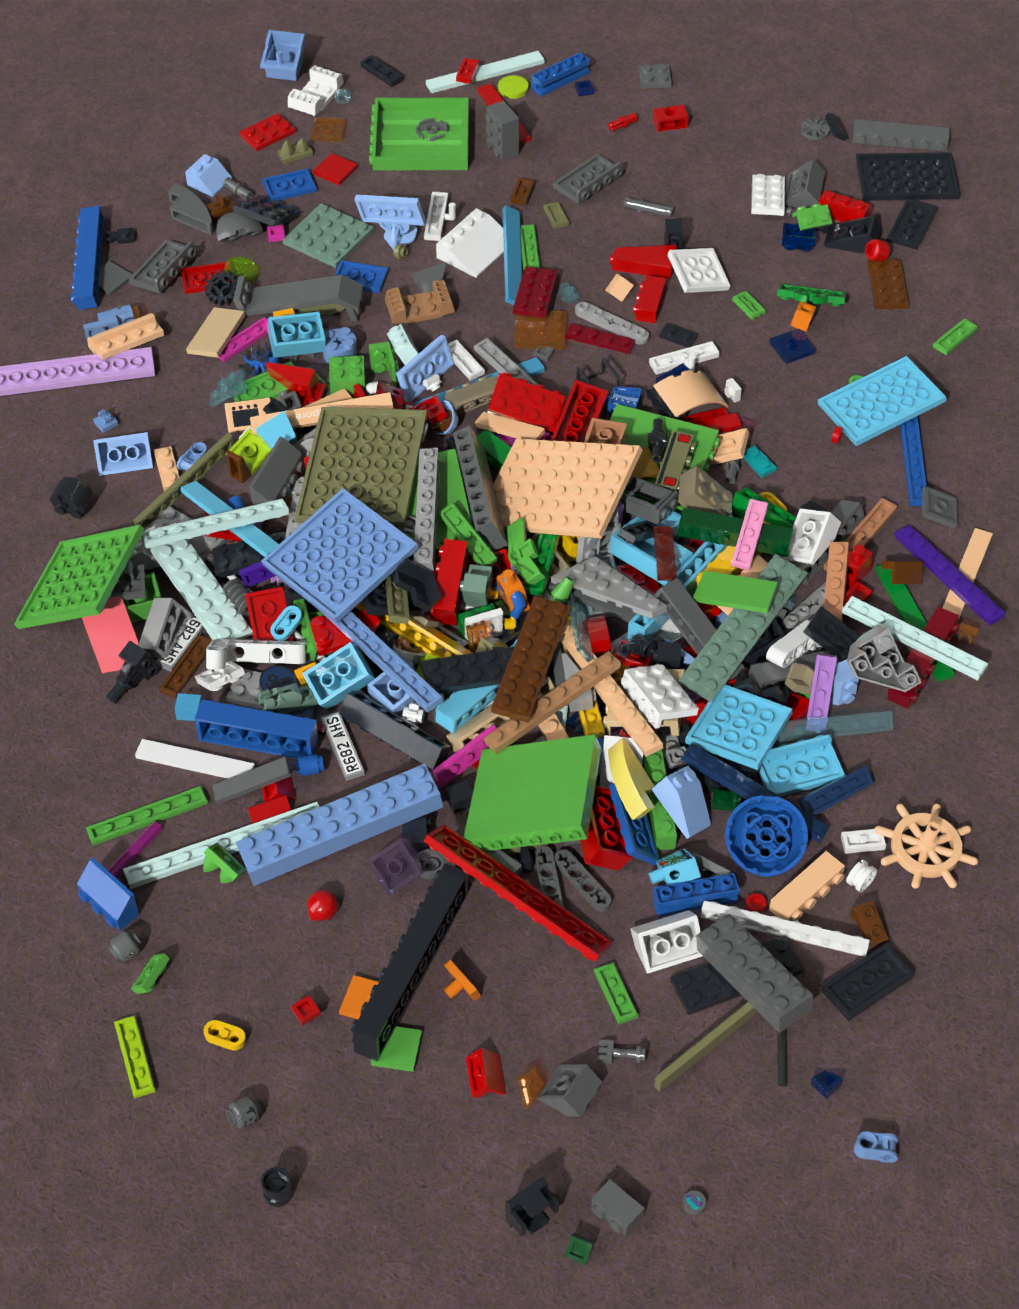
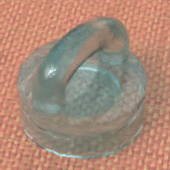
M348 89L336 90V102L338 104H347L350 101V91ZM339 98H346V100L341 101Z

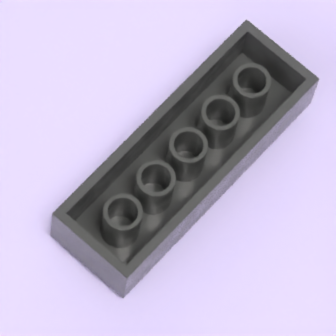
M730 913L696 935L697 951L779 1033L813 1011V995Z

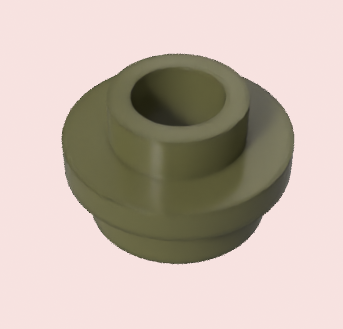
M403 243L396 245L394 256L399 260L407 257L408 248Z

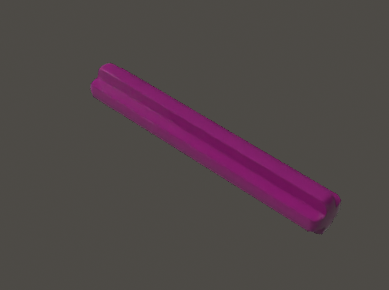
M154 821L108 869L115 878L162 831L161 824Z

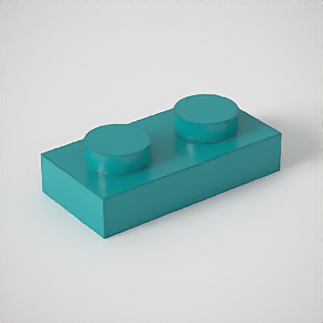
M756 445L745 450L743 459L761 478L776 471L777 467Z

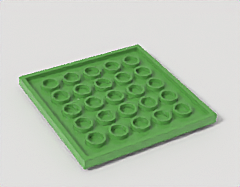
M141 525L61 541L14 625L18 629L99 615L110 598L112 590L118 583L119 577L126 568V564L133 555L134 549L141 540L145 529Z

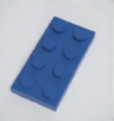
M615 783L609 786L611 799L615 805L616 816L621 827L620 831L626 844V852L630 856L655 865L656 861L660 859L647 814L640 819L632 820L619 796Z

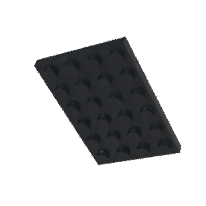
M951 152L856 154L855 159L863 200H907V198L913 200L959 199L960 197Z

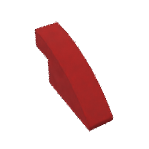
M605 616L586 618L585 622L592 654L594 653L599 658L608 651L611 653V643Z

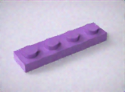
M817 653L805 726L806 730L825 733L837 656Z

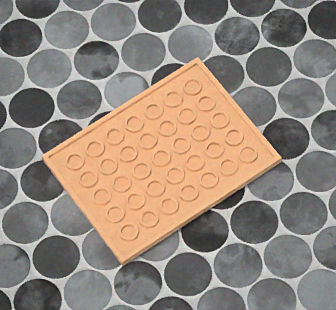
M516 439L493 484L504 530H507V526L523 517L526 520L525 532L602 538L642 453L641 447L637 445Z

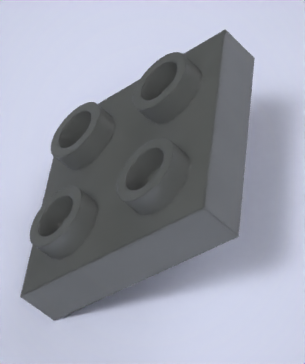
M128 560L126 568L120 575L119 581L112 590L110 597H122V600L146 598L144 564L133 565Z

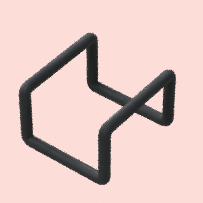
M605 358L601 359V371L586 376L580 367L576 368V380L586 381L589 385L594 386L589 379L603 374L606 364L617 379L616 387H620L619 375Z

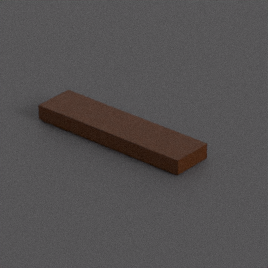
M198 634L161 685L159 692L176 699L178 693H181L206 658V648L212 640Z

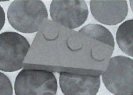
M154 598L138 646L146 650L152 658H166L177 642L176 637L185 630L184 625L194 615L173 598Z

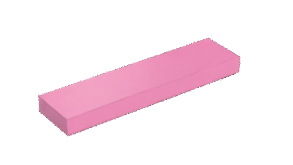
M753 499L749 500L731 562L732 567L750 571L768 503Z

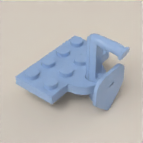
M356 195L355 202L363 222L379 223L385 230L384 239L393 250L400 243L408 245L415 240L418 232L415 225L425 226L426 219L418 198Z

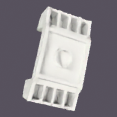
M313 66L310 69V81L301 91L293 89L288 95V107L316 116L320 111L322 112L338 93V90L344 83L342 74Z

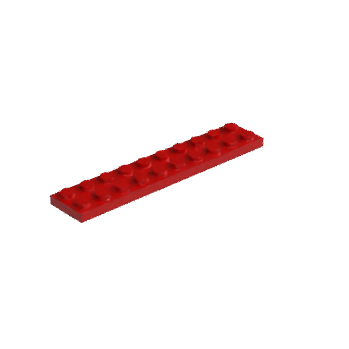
M441 825L426 836L424 842L432 850L440 852L449 862L457 864L466 874L478 879L483 886L494 890L500 898L511 902L517 910L528 914L534 922L545 926L551 934L565 940L568 946L582 952L585 958L596 962L612 945L613 942L447 825Z

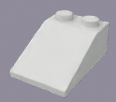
M800 509L793 526L792 542L788 557L782 556V558L791 562L813 565L829 547L830 542L834 541L841 522L830 512Z

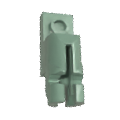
M296 683L258 693L259 705L264 704L263 711L279 710L281 714H286L318 705V701L310 687L298 688Z

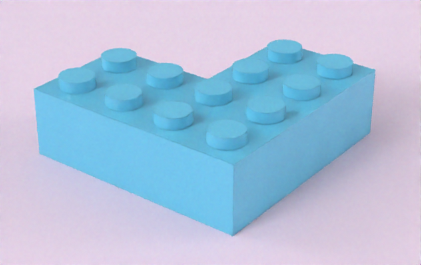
M672 511L666 519L657 525L662 528V532L656 537L630 544L625 542L623 537L619 536L621 528L611 535L609 548L611 554L663 585L692 556L691 551L675 542L681 538L678 536L681 515L675 511ZM635 517L622 528L647 520Z

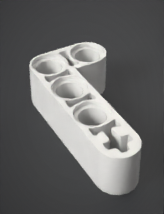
M805 620L773 644L767 652L766 659L782 668H786L803 654L820 652L822 647L803 633L810 620Z

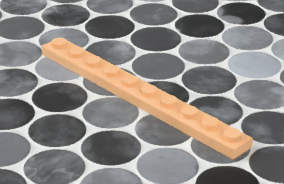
M567 621L559 643L581 671L594 662L597 657L594 653L592 654L591 649L570 622ZM611 675L593 686L646 757L663 749L661 740Z

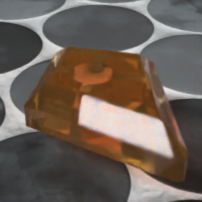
M532 1066L518 1077L525 1110H530L545 1086L536 1066Z

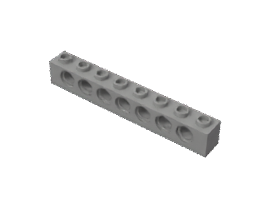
M438 448L420 449L415 524V542L418 544L419 549L414 552L413 561L435 572L441 462Z

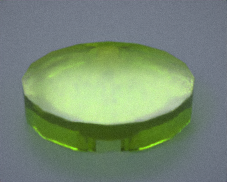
M244 257L228 259L224 269L226 273L231 271L237 277L245 276L247 282H252V279L255 280L258 273L257 265Z

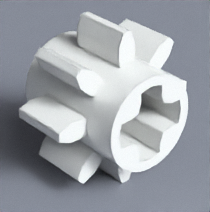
M411 703L409 707H404L402 718L417 726L418 723H423L425 710L420 709L419 704Z

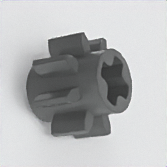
M387 627L384 630L378 631L376 635L389 648H393L398 639L397 634Z

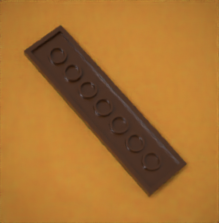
M537 596L533 597L493 701L491 713L529 723L570 613V605Z

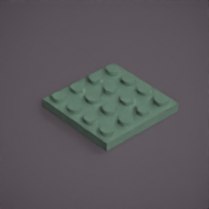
M321 203L282 241L283 244L336 268L341 260L344 261L374 231V227Z

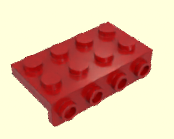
M503 372L499 373L496 377L495 387L487 410L516 421L542 427L546 432L553 434L559 420L565 396H562L558 391L546 390L542 385H532L525 379H516L511 374Z

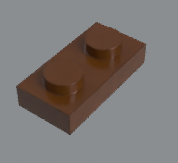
M519 177L510 197V203L526 205L534 187V180Z

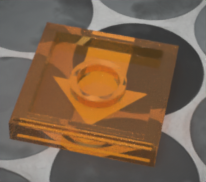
M314 117L311 141L342 142L346 120Z

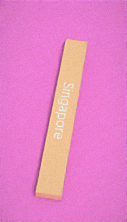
M389 392L288 410L285 413L292 429L317 425L321 407L393 409V404ZM281 412L250 417L253 436L257 435L255 430L257 427Z

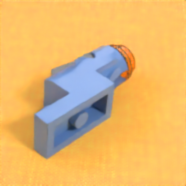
M128 304L97 313V322L83 325L87 341L88 337L139 318L138 306Z

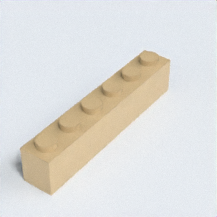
M548 676L545 678L538 700L555 689ZM491 705L470 719L454 734H448L447 738L456 753L491 725L499 728L512 718L491 713Z

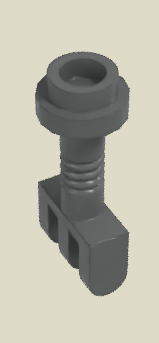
M600 1040L599 1046L604 1048L598 1049V1054L600 1055L597 1056V1062L612 1064L613 1057L636 1058V1063L646 1061V1048H642L640 1045H637L636 1050L614 1048L615 1043L613 1040Z

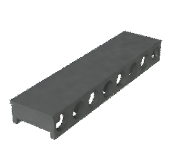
M468 425L454 432L453 435L476 531L480 530L487 537L489 548L493 552L508 546L485 449Z

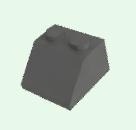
M587 1064L559 1065L537 1099L566 1116L580 1117L586 1111L591 1099L597 1094L602 1081Z

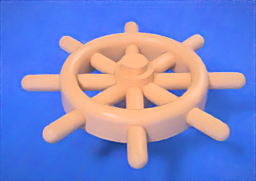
M898 804L896 809L903 819L897 824L895 830L882 826L875 827L877 834L891 838L893 854L882 858L881 864L887 866L898 862L905 870L914 874L911 885L915 889L919 888L922 877L936 878L941 876L950 888H955L957 882L950 872L955 868L958 861L971 865L978 864L976 857L962 853L960 837L970 833L971 827L966 825L955 829L949 822L939 817L941 809L939 804L933 805L931 814L916 813L912 815L909 814L903 804ZM918 826H925L927 829L922 833ZM910 828L915 837L903 834V832ZM902 842L913 846L904 850ZM949 842L951 849L939 845ZM918 854V861L914 860L910 856ZM937 854L944 855L950 858L947 861L942 862V860ZM928 857L932 860L934 865L926 864Z

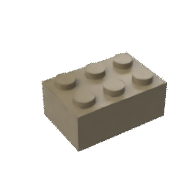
M695 466L680 475L678 503L683 507L732 516L733 495L712 479L705 471Z

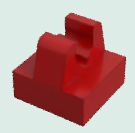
M309 995L291 1005L292 1012L302 1026L321 1015L320 1009Z

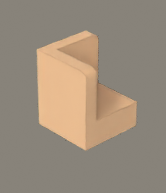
M616 274L605 291L623 301L633 287V284Z

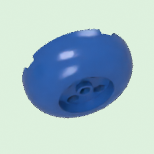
M761 795L747 799L735 808L726 825L725 841L730 856L740 868L756 876L773 877L788 872L801 860L807 847L808 830L802 814L793 804L780 797ZM770 821L771 827H763L762 823ZM748 834H754L756 839L754 841L748 840ZM780 835L785 838V842L781 844L776 841L777 836ZM764 836H768V837L770 838V840H769V841H767V840L764 841V840H762V838H763ZM768 849L770 851L769 856H763L761 850Z

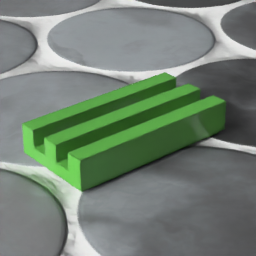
M747 291L733 296L732 300L751 320L755 319V317H760L761 314H766V310Z

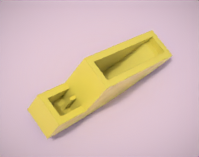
M622 738L608 749L609 765L619 796L632 820L642 818L655 808L648 797V794L652 792V788L655 786L625 738Z

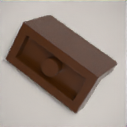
M882 561V569H892V584H922L923 561Z

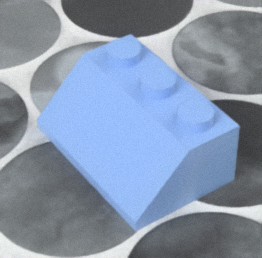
M148 432L93 440L99 476L153 468Z

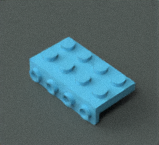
M818 735L813 739H802L793 744H783L777 748L770 749L760 766L759 775L764 787L779 796H785L824 786L845 775L831 745V735Z

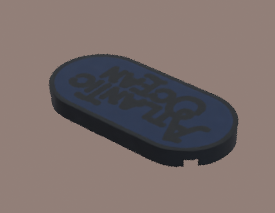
M279 665L266 668L261 673L259 679V689L261 692L268 689L271 691L273 688L296 683L298 688L302 687L292 670ZM312 706L286 713L302 718L313 719L314 717ZM279 710L272 711L281 714Z

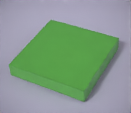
M396 1026L378 1062L371 1059V1066L414 1072L422 1030Z

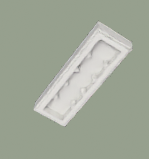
M458 340L448 343L454 364L470 381L485 374L483 367Z

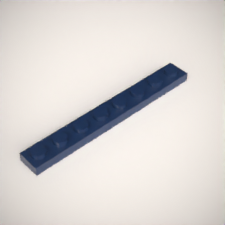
M692 743L680 759L745 799L761 795L782 798ZM794 805L806 822L808 837L821 843L831 826Z

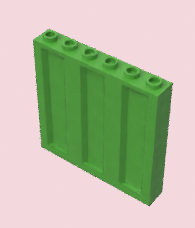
M375 98V104H372L370 143L373 145H370V154L372 155H369V165H372L373 170H468L469 98ZM433 118L437 122L443 121L447 125V132L438 131L435 134H428L426 131H420L423 138H420L416 133V127L419 126L420 121ZM445 134L441 139L435 141L428 140L430 137Z

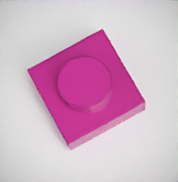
M284 225L267 226L269 242H278L285 238Z

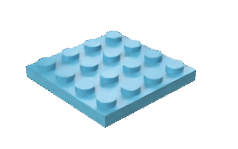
M725 685L714 701L707 703L686 736L685 743L689 745L692 743L702 750L758 770L792 715V708Z

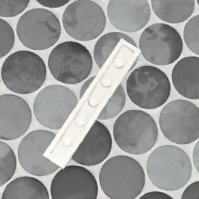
M145 739L141 740L135 754L137 759L228 779L255 768L254 763Z

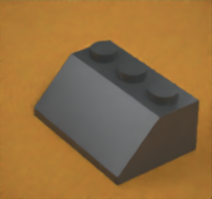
M814 159L788 174L784 206L797 208L806 206V208H810L812 205L819 203L825 171Z

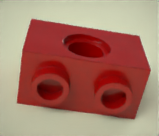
M684 104L653 109V122L657 132L688 128V114Z

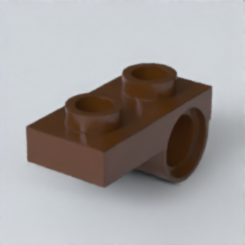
M873 900L852 908L851 918L856 921V927L860 928L863 938L870 940L868 947L889 940Z

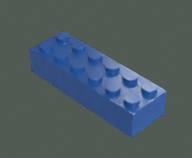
M201 700L195 715L198 740L296 759L300 756L314 755L319 743L316 720L307 717L302 718L290 714L257 710L251 707L246 708L234 704L218 703L213 700Z

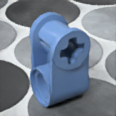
M202 442L194 443L179 458L177 468L187 471L207 452L206 444Z
M864 1131L857 1137L854 1153L862 1159L890 1163L896 1162L898 1160V1154L896 1153L898 1137L890 1133L882 1134ZM861 1143L867 1144L870 1148L862 1146Z

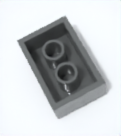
M504 101L487 106V147L491 148L494 155L499 157L501 161L519 156V118Z

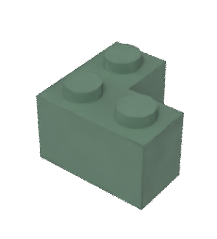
M469 565V571H465L464 580L460 582L461 599H464L465 606L479 608L488 605L493 579L492 567Z

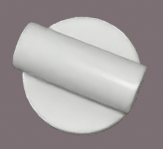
M434 374L425 379L423 385L427 390L431 389L433 392L441 387L440 383L442 381L438 374Z

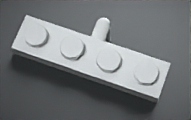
M432 192L424 240L440 241L444 220H455V203H449V214H446L448 193Z
M713 341L649 358V364L655 374L686 367L687 370L694 372L696 363L718 358L719 351Z

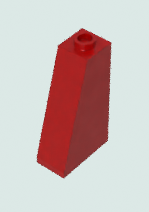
M677 246L615 248L614 254L610 255L609 264H612V270L671 279L673 266L667 254L669 250H677Z

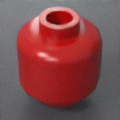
M872 239L865 247L866 256L871 261L884 262L890 255L888 242Z

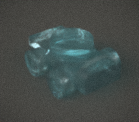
M569 283L560 285L561 290H558V294L560 297L563 296V303H572L580 299L579 293H576L575 286L571 287Z

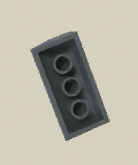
M279 437L249 485L253 505L279 499L285 500L289 496L291 488L298 480L300 473L305 469L302 453L283 437Z

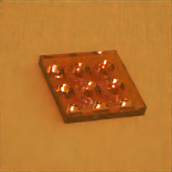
M548 311L546 318L515 315L513 348L536 349L540 347V349H546V347H553L555 350H565L566 311Z

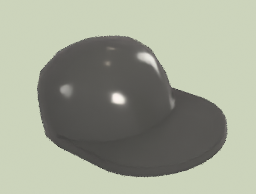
M432 849L423 850L414 858V869L417 875L425 880H433L436 872L441 870L445 863L454 867L457 864L449 862L444 855Z

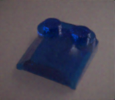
M783 222L781 245L784 249H799L804 252L814 249L816 228L800 231L799 224Z

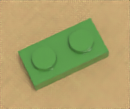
M165 954L153 955L131 989L137 994L150 992L154 988L158 976L166 970V964L170 958Z

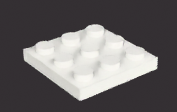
M713 248L669 250L667 255L685 293L729 290V281Z

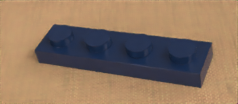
M862 765L798 799L802 810L814 816L874 784L867 766Z

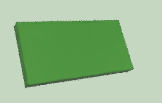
M292 361L283 364V365L294 366L293 363H292ZM268 371L228 388L236 402L270 398V401H272L274 398L279 397L278 393L285 390L290 392L289 389L270 377Z
M704 571L693 599L698 603L768 613L778 588V582Z

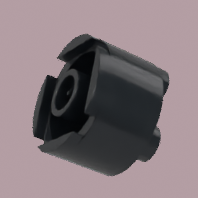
M64 477L56 485L50 501L55 507L56 513L63 515L66 512L71 514L72 517L80 519L93 497L92 490L88 486L86 488L82 486V481L76 478Z

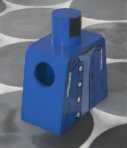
M614 387L611 396L607 395L606 398L607 414L612 416L617 404L639 409L642 389Z

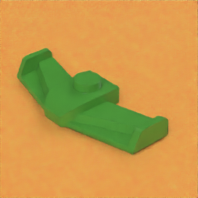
M521 517L507 526L508 558L510 564L515 567L527 584H536L544 579L545 576L533 561L539 555L534 541L531 539L526 541V520Z

